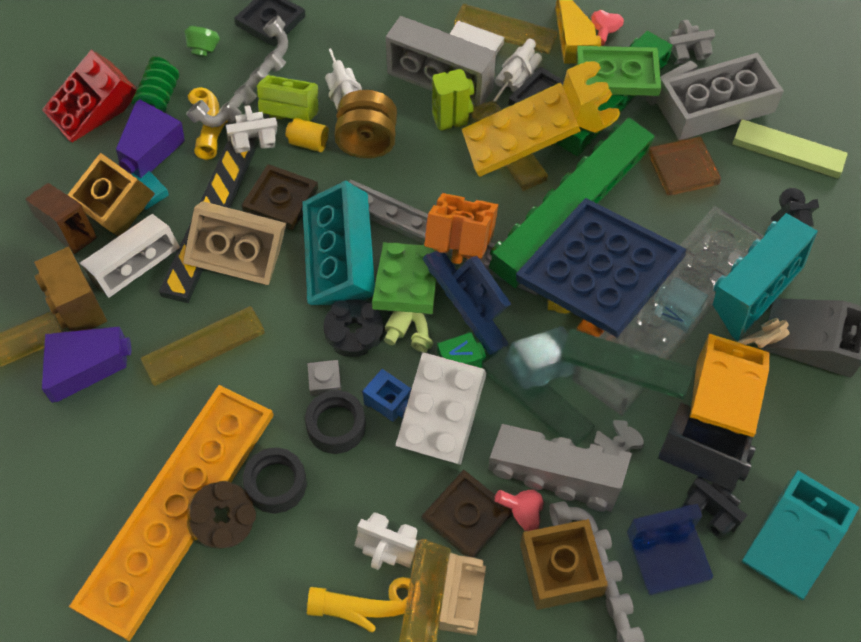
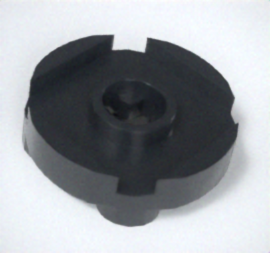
M338 300L332 304L331 310L327 313L324 320L325 339L334 347V351L343 356H363L375 345L377 347L383 338V318L379 310L372 309V303L364 300ZM351 323H358L362 328H357L355 333H351L347 326Z

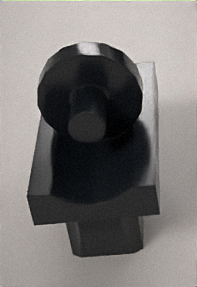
M792 187L781 193L779 197L781 209L771 217V221L778 222L787 213L812 227L814 226L812 213L819 208L818 199H813L805 204L806 198L801 190Z
M699 476L686 493L688 496L682 505V509L693 517H697L703 509L714 516L706 527L718 539L730 531L734 533L748 516L738 508L742 501L732 494V490L715 483L710 485Z

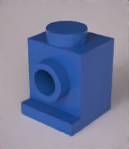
M381 369L362 391L364 405L368 408L372 407L394 422L398 416L404 417L412 389ZM392 399L394 401L389 403L387 400Z

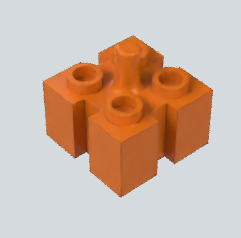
M442 193L436 205L428 213L424 246L440 253H447L452 249L451 261L455 264L462 263L463 257L469 259L478 256V258L482 259L487 249V244H490L494 236L499 204L480 200L471 202L466 201L465 197Z

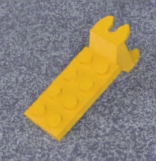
M590 61L574 66L567 70L563 85L558 83L462 128L478 176L486 175L581 131L580 127L596 133L612 125L620 115L619 109L607 108L603 111L598 110V107L606 103L612 95L607 82L586 84V81L594 77L601 69L599 63Z

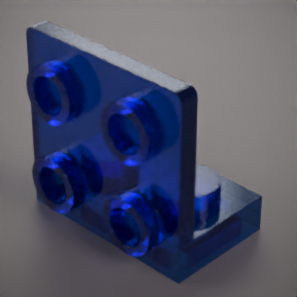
M698 504L633 519L627 534L649 595L707 582L713 578V573L695 529L702 518Z

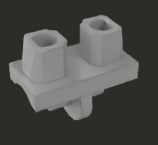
M682 20L679 23V29L672 30L673 37L668 38V42L673 45L670 57L673 64L677 65L688 61V50H694L696 60L709 58L712 54L711 41L714 39L715 33L714 29L699 32L697 25L691 26L689 20Z

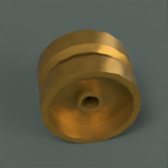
M357 90L343 96L338 104L337 123L335 126V143L345 153L358 158L372 159L389 153L395 145V126L397 121V107L392 99L383 93L373 90Z

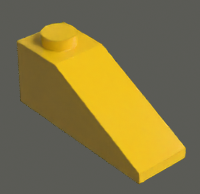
M556 0L555 10L564 64L577 63V46H601V38L596 36L595 25L573 0Z

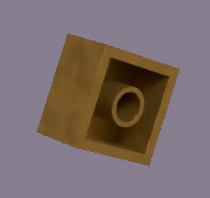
M102 153L97 156L68 193V196L81 204L87 215L118 237L127 231L155 195L141 181Z
M69 246L34 262L39 271V274L34 275L42 292L45 293V300L53 315L55 314L62 329L68 327L70 331L90 330L108 322Z
M589 519L522 533L520 548L536 610L603 596L608 583Z

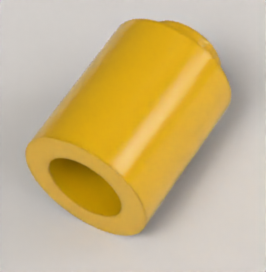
M295 118L293 122L288 123L285 136L291 145L323 152L328 141L329 128L322 124Z

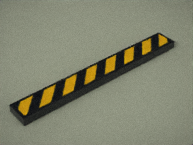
M259 137L248 138L250 150L241 153L235 152L231 141L227 142L200 202L204 201L231 208L259 144ZM191 223L159 290L161 297L189 303L203 272V268L183 263Z

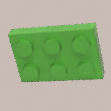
M577 46V65L593 61L599 63L601 67L594 77L586 81L587 85L596 82H607L612 95L660 96L661 78L658 48Z
M383 242L372 309L433 314L437 279L429 272L423 257L435 251L424 245Z

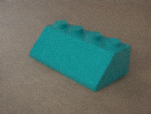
M345 180L302 202L307 303L310 305H332L338 300H365L373 297L375 278L368 193Z
M787 213L778 222L773 221L768 226L764 237L761 240L757 238L750 246L748 254L744 258L740 256L735 261L728 276L722 275L714 285L713 291L716 293L712 305L731 336L737 341L741 339L794 280L806 264L818 231Z

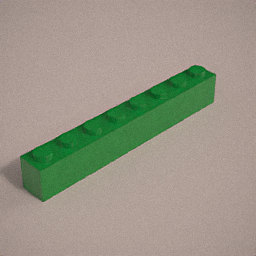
M629 117L621 125L616 124L610 131L608 138L605 141L601 139L594 147L592 154L589 157L585 155L577 164L576 170L573 173L568 172L562 178L560 186L556 190L553 188L549 190L539 207L535 205L530 209L525 217L526 220L521 225L516 223L508 233V238L504 242L498 241L490 251L492 257L489 269L516 289L521 284L516 281V273L585 198L598 204L647 154L655 135Z

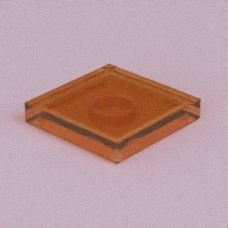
M701 137L650 147L649 156L668 196L720 184L721 176Z

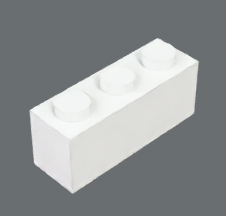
M151 214L83 260L80 264L92 283L109 298L175 252L180 246L169 226Z

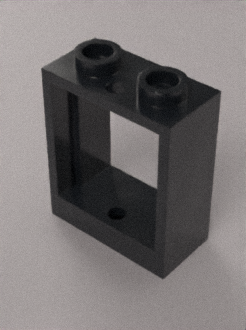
M680 403L658 459L733 491L738 480L744 482L752 465L750 462L756 450V447L751 445L753 437L737 434L729 429L691 418V406Z

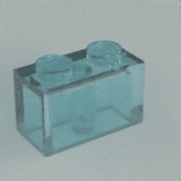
M563 326L512 342L505 363L523 389L535 385L542 386L560 376L562 378L570 376L577 369L582 352Z

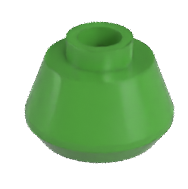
M189 26L184 32L187 47L192 49L191 53L194 55L207 57V53H212L220 41L218 33L210 29Z

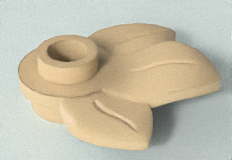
M771 319L761 325L762 330L737 342L744 345L756 342L759 348H763L767 344H773L790 334L787 329L789 324L787 320Z

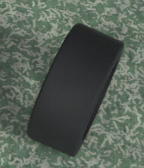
M339 390L323 392L315 397L307 407L305 424L308 437L314 446L323 452L332 454L348 452L356 447L364 437L366 421L363 406L350 393ZM340 407L349 410L353 414V428L343 436H325L317 427L318 417L327 409Z
M274 447L260 451L249 460L243 473V484L246 493L252 500L253 505L263 512L273 514L286 512L295 507L304 497L307 487L304 466L298 456L288 449ZM275 464L288 466L294 473V483L288 492L277 497H267L259 492L256 479L263 469Z

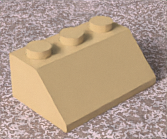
M202 201L194 207L183 263L269 285L280 252L286 223Z

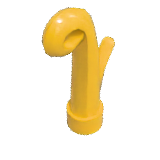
M199 87L189 92L188 100L193 105L203 100L210 108L207 114L216 116L219 113L218 100L211 91ZM228 121L219 127H209L203 124L200 136L196 139L194 152L197 157L210 160L216 156L219 134Z
M400 577L392 581L388 590L390 601L361 598L328 592L326 588L310 587L307 615L323 617L324 614L351 621L369 632H374L376 629L375 625L365 617L379 618L404 614L411 610L418 601L419 590L416 583L406 577ZM400 588H405L409 593L408 597L403 600L397 595V590Z

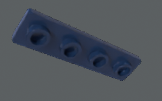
M435 251L426 254L423 257V261L427 265L429 272L437 279L444 289L446 296L458 309L463 320L472 329L483 348L490 355L505 349L509 343L493 320L511 303L478 256L469 258L457 270L445 253Z

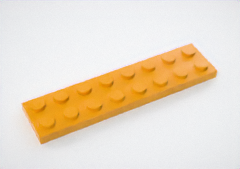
M218 385L69 607L130 642L195 540L187 527L189 501L199 489L210 483L220 481L232 482L273 418V411Z

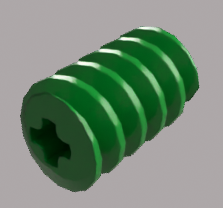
M152 56L133 97V107L140 99L160 111L166 112L170 96H172L176 81L180 76L176 67L162 57Z

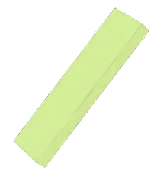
M743 119L732 145L838 179L842 174L848 154L847 152Z

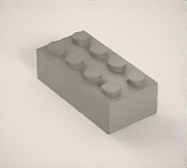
M403 16L398 18L386 35L387 74L432 91L433 75L444 72L449 74V71L462 69L467 79L471 78L473 82L474 95H470L473 107L481 109L494 88L496 51Z
M754 53L663 79L661 81L660 96H657L656 103L680 141L740 123L742 119L747 121L774 113L784 90L759 53Z

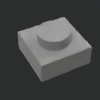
M338 360L308 363L311 396L320 395L323 392L332 390L341 391Z

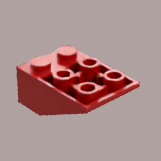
M91 49L43 107L42 111L70 142H74L124 112L132 102L137 88L111 61Z

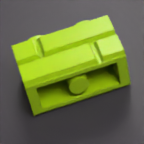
M462 69L449 71V74L446 72L435 74L432 77V115L440 131L451 129L452 126L460 127L467 125L469 113H473L470 95H474V86L471 78L467 79Z
M267 75L257 85L259 97L258 110L263 114H268L270 118H290L293 120L299 118L311 121L318 113V85L316 83Z

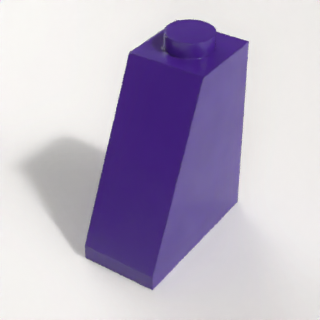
M139 99L134 105L116 147L119 166L128 173H133L140 178L148 171H153L185 142L182 122Z
M120 326L45 334L42 390L51 403L59 402L126 368L127 356L131 355L132 351L129 337L125 338Z

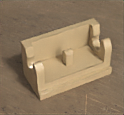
M450 553L439 630L477 636L486 566H483V560Z

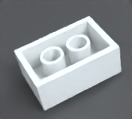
M422 352L395 446L461 465L485 381V369Z

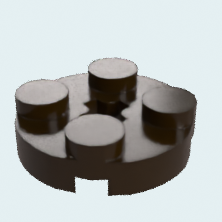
M229 481L210 483L199 489L189 501L187 508V527L191 536L200 545L212 549L230 548L242 542L250 533L253 522L256 519V510L249 495L241 487ZM215 507L219 509L225 508L228 511L226 515L228 521L226 523L223 521L214 522L213 518L216 516V513L213 510Z

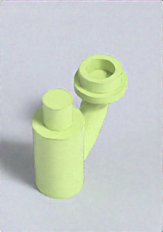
M393 311L385 326L387 334L384 341L387 344L395 345L398 338H403L411 321H413L416 325L417 333H414L411 337V346L423 353L432 348L433 341L429 338L427 322L423 313Z

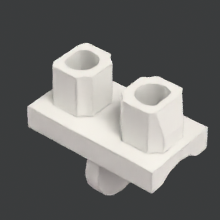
M250 105L244 106L245 114L235 116L236 124L226 125L228 141L232 142L236 153L249 151L248 138L259 137L260 147L263 149L275 147V134H277L276 117L263 119V113H252Z
M376 512L367 521L360 520L357 526L358 534L355 547L363 549V554L373 557L371 568L379 570L383 562L393 566L396 562L408 568L411 567L417 545L416 528L405 524L400 526L398 532L387 529L389 520L386 516Z

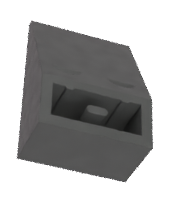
M777 298L772 303L768 321L774 318H778L779 321L787 320L789 324L787 329L790 334L778 342L767 344L761 350L852 378L861 366L860 305L840 300Z

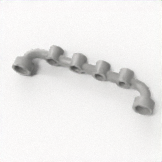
M279 16L274 17L263 28L270 38L276 36L278 40L276 49L265 57L260 67L250 74V78L235 91V95L219 109V113L216 116L207 114L210 108L203 100L195 103L186 113L193 123L200 121L209 127H219L226 121L233 123L236 120L235 116L242 114L238 107L242 103L245 106L249 105L257 97L253 90L258 83L268 75L271 69L277 72L286 64L282 57L288 49V39L283 30L285 23Z
M565 501L550 504V517L553 526L571 523V520L581 521L589 519L608 583V587L605 590L606 607L617 629V641L645 642L641 629L639 627L631 628L627 615L633 613L631 597L628 593L619 594L616 582L622 580V570L618 561L609 562L605 550L611 549L612 546L608 530H598L594 518L584 509L568 507Z

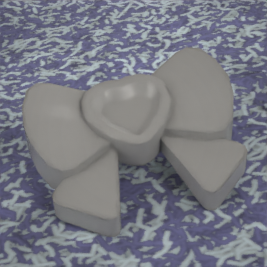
M613 420L612 425L618 436L613 438V441L600 431L596 432L594 445L603 446L605 449L604 453L619 456L620 450L629 452L631 449L643 448L644 440L636 429L627 426V421Z

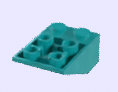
M798 470L784 487L741 562L800 600H803L844 537L860 507Z

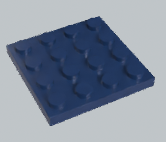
M585 198L516 273V281L618 338L686 255V248Z

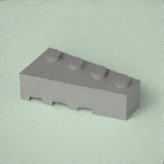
M502 424L489 459L488 470L493 471L496 476L502 479L514 478L523 481L527 487L535 490L546 489L555 492V495L563 500L572 501L575 499L587 503L586 505L593 510L600 512L607 510L611 512L622 489L632 453L620 450L619 456L604 453L605 449L603 446L591 444L590 448L584 449L576 447L571 439L559 437L549 441L545 440V436L540 432Z

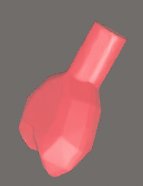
M602 10L593 12L591 21L598 31L597 36L601 38V46L605 45L608 34L617 31L623 26L624 19L620 14L607 13Z
M502 490L496 493L495 502L512 509L514 518L525 531L539 529V513L544 505V500L540 493L535 490L522 491L516 496Z

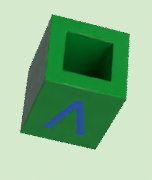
M472 332L437 343L438 357L482 368V360L486 358L485 351L481 342L475 341Z

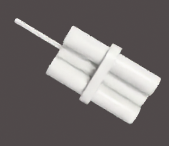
M527 39L522 47H518L514 54L503 63L502 71L495 79V84L502 87V89L493 100L494 102H496L506 86L511 87L512 92H515L534 74V71L542 61V56L535 53L534 47L536 43L534 40Z
M329 49L334 62L332 64L334 70L333 73H328L325 79L330 90L328 95L330 100L335 103L337 109L343 96L349 92L362 90V87L356 81L352 69H345L342 61H336L332 50Z

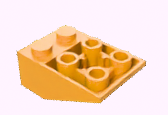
M708 334L696 363L690 417L698 419L703 423L713 424L729 429L734 433L754 438L769 373L770 352Z

